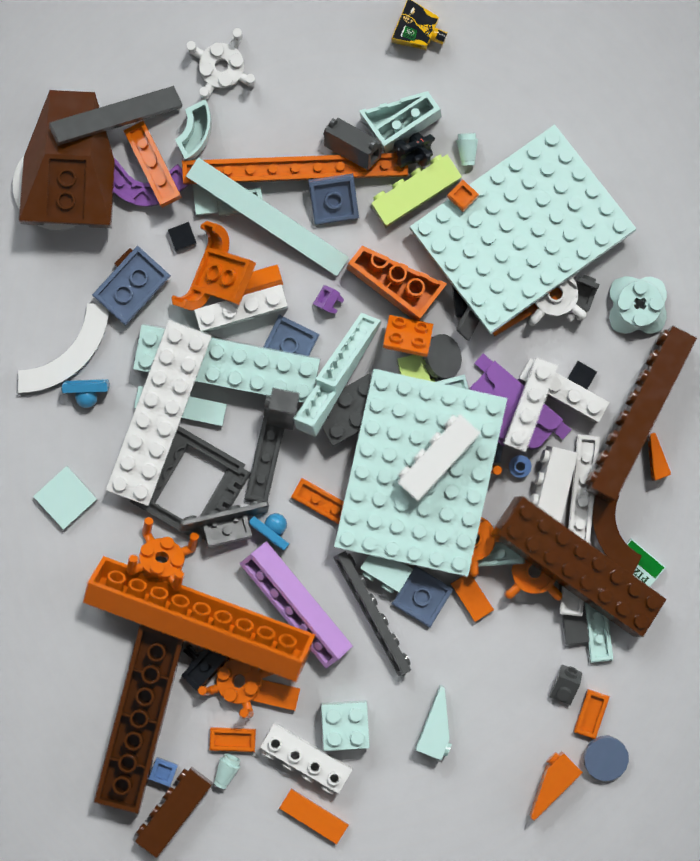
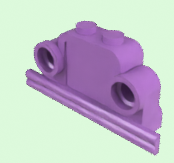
M483 353L474 364L484 373L471 385L469 390L507 398L498 443L504 447L506 444L503 442L524 385L496 361L493 362ZM545 403L527 449L534 450L541 447L552 432L563 440L572 430Z

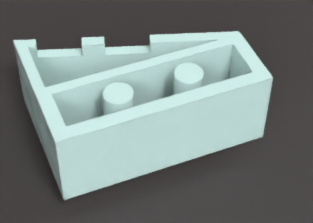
M428 91L402 98L400 101L380 104V106L368 110H359L361 119L374 138L382 141V149L385 153L393 150L396 141L402 139L405 142L412 134L422 131L442 117L441 109Z

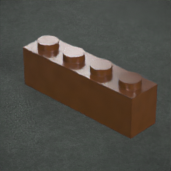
M192 766L188 771L185 768L176 779L179 781L175 789L172 787L168 789L163 796L166 801L161 807L155 806L149 814L152 818L147 825L143 823L135 833L138 836L135 842L156 858L213 784L212 781Z

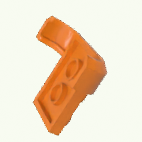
M206 221L201 224L200 228L207 233L208 245L191 287L184 296L177 297L173 295L171 297L173 305L187 310L201 308L206 304L210 296L240 305L256 262L229 254V236L227 231L219 224Z

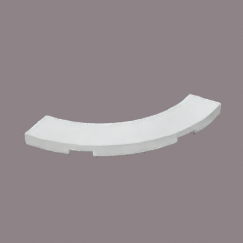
M87 304L82 329L74 343L65 353L44 366L28 370H18V393H30L48 389L66 381L80 371L97 351L107 328L110 311L102 304Z

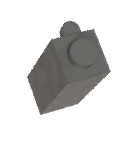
M332 118L323 133L324 146L366 170H369L381 158L382 141L340 118Z

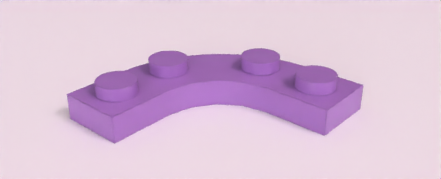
M114 158L113 192L124 201L133 205L146 207L160 205L149 182L142 183L134 180ZM178 164L169 170L179 192L190 185H183V171Z

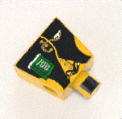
M407 0L391 42L427 50L431 40L443 45L448 32L436 28L439 20L437 15L416 2Z

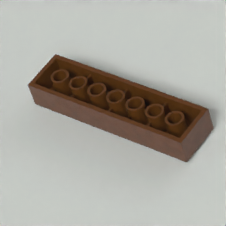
M671 326L668 330L664 329L659 334L655 342L658 347L649 354L645 362L648 367L643 372H640L635 382L638 385L637 389L630 392L625 404L628 407L618 415L615 424L618 426L616 430L614 429L608 435L605 444L608 446L606 450H603L598 455L595 464L598 466L596 470L589 473L585 484L588 485L585 491L608 503L617 499L697 339L696 337L675 326Z
M524 496L513 498L490 534L633 637H644L667 600Z
M140 624L94 803L137 814L140 812L184 640Z

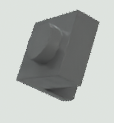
M587 275L576 279L578 288L576 304L585 311L590 310L600 285L595 283V278Z
M561 665L559 675L550 692V697L571 705L581 684L582 672L574 667Z

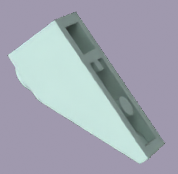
M439 685L415 749L442 760L443 755L448 756L452 744L448 743L450 738L445 688Z

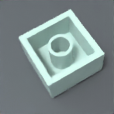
M367 700L321 704L324 751L370 748Z

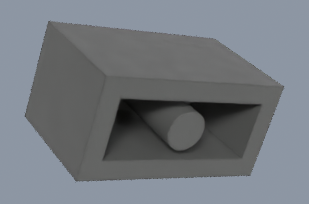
M273 388L272 394L266 396L263 416L267 417V425L293 430L295 423L293 418L297 414L300 393Z

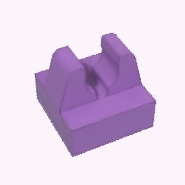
M324 285L313 305L324 311L336 314L338 310L333 305L336 300L343 303L344 299L340 292Z

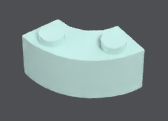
M206 99L185 109L187 125L183 133L175 139L185 160L195 159L205 148L209 140L212 120Z

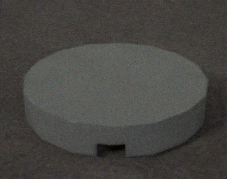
M438 334L431 337L428 356H422L425 359L426 365L424 366L432 377L437 379H448L455 376L460 370L462 362L461 350L457 342L446 334Z

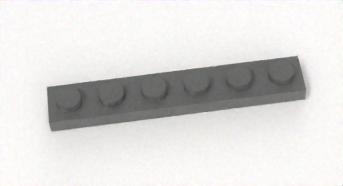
M344 551L334 556L333 559L398 676L411 671L409 667L411 663L408 656L399 649L398 645L400 643L398 638L389 631L387 627L389 625L388 620L383 613L380 614L376 607L378 605L377 600L372 593H368L365 587L367 585L366 580L362 574L357 573L354 567L356 563L351 554H347Z

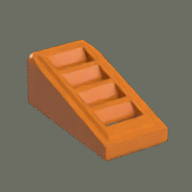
M656 433L649 434L647 439L652 481H656L671 475V471Z

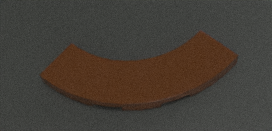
M619 495L611 503L595 496L593 525L597 540L607 557L633 575L642 555L632 550L618 531L615 512Z

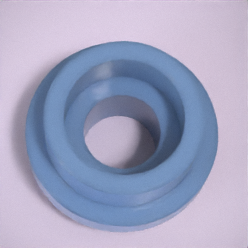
M523 455L513 457L509 463L511 474L518 478L527 476L532 468L530 460ZM518 462H522L525 466L522 471L516 468Z

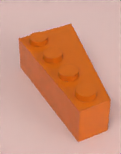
M364 246L360 247L346 267L347 270L404 314L417 321L422 318L447 285L446 282L438 281L429 277L430 275L423 272L420 273L403 263L393 261L389 257Z

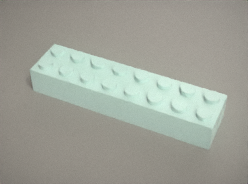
M148 324L141 325L133 369L150 372L165 328ZM211 337L195 381L263 395H271L272 389L277 388L300 393L299 402H305L315 388L321 358Z

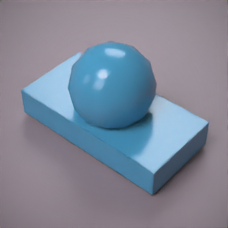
M109 380L65 381L62 384V393H76L75 399L77 404L82 408H90L97 402L98 396L96 392H108L110 388Z
M279 513L270 514L266 518L265 524L255 516L249 521L251 526L282 550H285L290 544L280 536L287 528V521L283 515Z

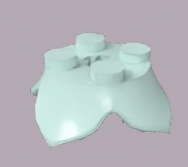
M625 276L612 282L610 298L613 301V307L610 311L609 319L613 330L620 333H632L636 330H641L644 333L652 334L663 329L667 319L665 309L667 291L661 280L654 277L636 279ZM637 299L639 301L642 299L644 301V309H636L634 307L636 304L634 300Z

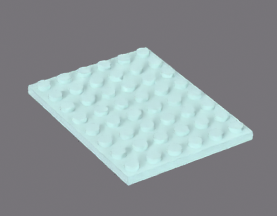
M556 125L550 127L469 184L479 194V197L464 212L448 199L410 226L412 233L489 334L495 332L636 231L633 223Z
M373 369L334 547L468 577L507 398ZM461 414L480 434L418 501L398 483L400 478L397 475L406 466L412 467L416 462L413 459L421 449L426 451L431 446L429 440L437 432L442 434L447 427L444 424L452 415L457 417Z

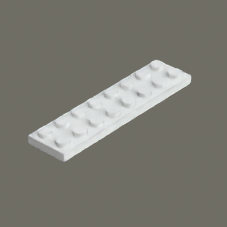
M168 320L108 482L107 491L149 506L209 346L211 335Z

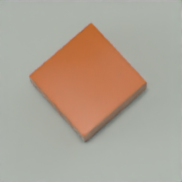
M464 180L447 195V198L462 212L479 197V194Z

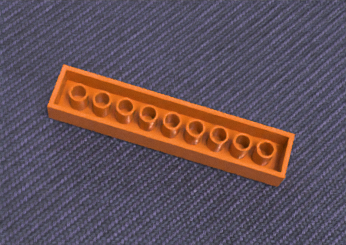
M105 556L102 557L87 582L83 600L85 604L297 682L315 638V634L182 585L179 591H175L169 581H158V578L152 576L149 578L143 572L128 575L126 571L127 564Z

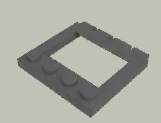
M178 426L149 506L130 500L132 504L179 531L180 522L183 519L156 504V501L189 445L228 467L200 517L214 510L218 512L227 511V508L222 506V504L226 502L232 506L241 491L233 485L236 482L244 486L251 474L243 469L246 464ZM202 527L183 532L189 537L191 533H197L199 535L198 542H201L202 539L206 541Z

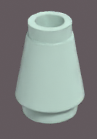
M476 133L458 134L456 142L462 166L475 165L478 145Z
M228 753L220 757L214 785L226 789L240 769L239 764L241 760Z

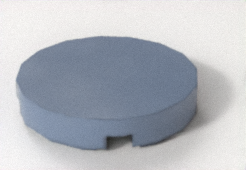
M609 735L599 736L588 744L583 754V760L588 773L595 779L611 781L620 777L625 772L629 763V754L625 745L619 739Z

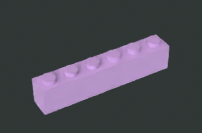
M267 541L239 563L289 625L315 634L311 651L325 668H328L353 647Z

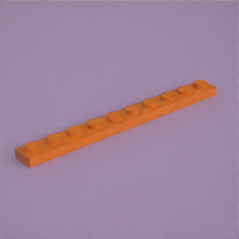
M381 153V158L369 170L341 155L204 160L237 183L311 180L352 173L354 178L408 176V165L400 168L397 165L398 156L395 153ZM196 160L182 161L183 185L197 184L186 177Z

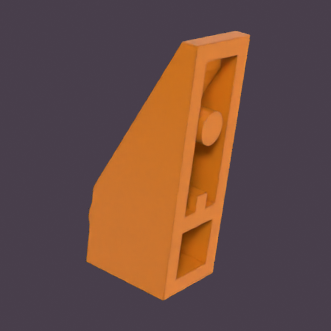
M562 751L559 754L557 752L553 753L547 760L549 764L545 767L529 814L534 821L583 773Z

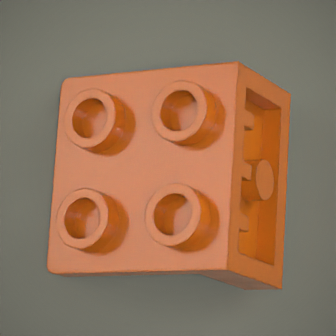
M389 315L383 348L427 357L433 324Z

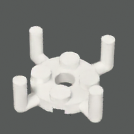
M235 28L233 30V38L229 44L214 43L205 51L196 47L193 41L187 43L188 52L200 59V73L207 83L205 87L200 89L202 99L207 100L214 88L224 89L232 87L239 81L249 87L255 85L254 75L244 74L243 57L237 50L243 38L241 29ZM220 60L228 63V68L224 72H219L215 68L216 63Z
M578 272L558 286L562 291L560 299L554 300L548 293L535 302L538 309L529 318V325L535 326L544 314L558 317L571 311L576 315L575 318L578 321L586 318L587 313L576 304L578 288L574 277Z

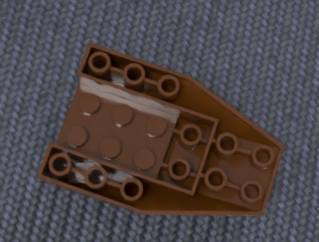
M49 90L24 154L19 222L21 224L44 225V223L88 225L92 228H112L115 160L107 132H101L57 145L49 127L50 122L99 108L95 92Z

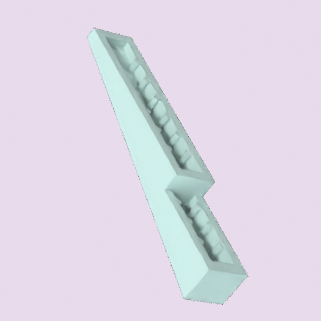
M363 313L359 315L317 376L316 387L293 418L296 429L312 436H317L380 327L381 320Z

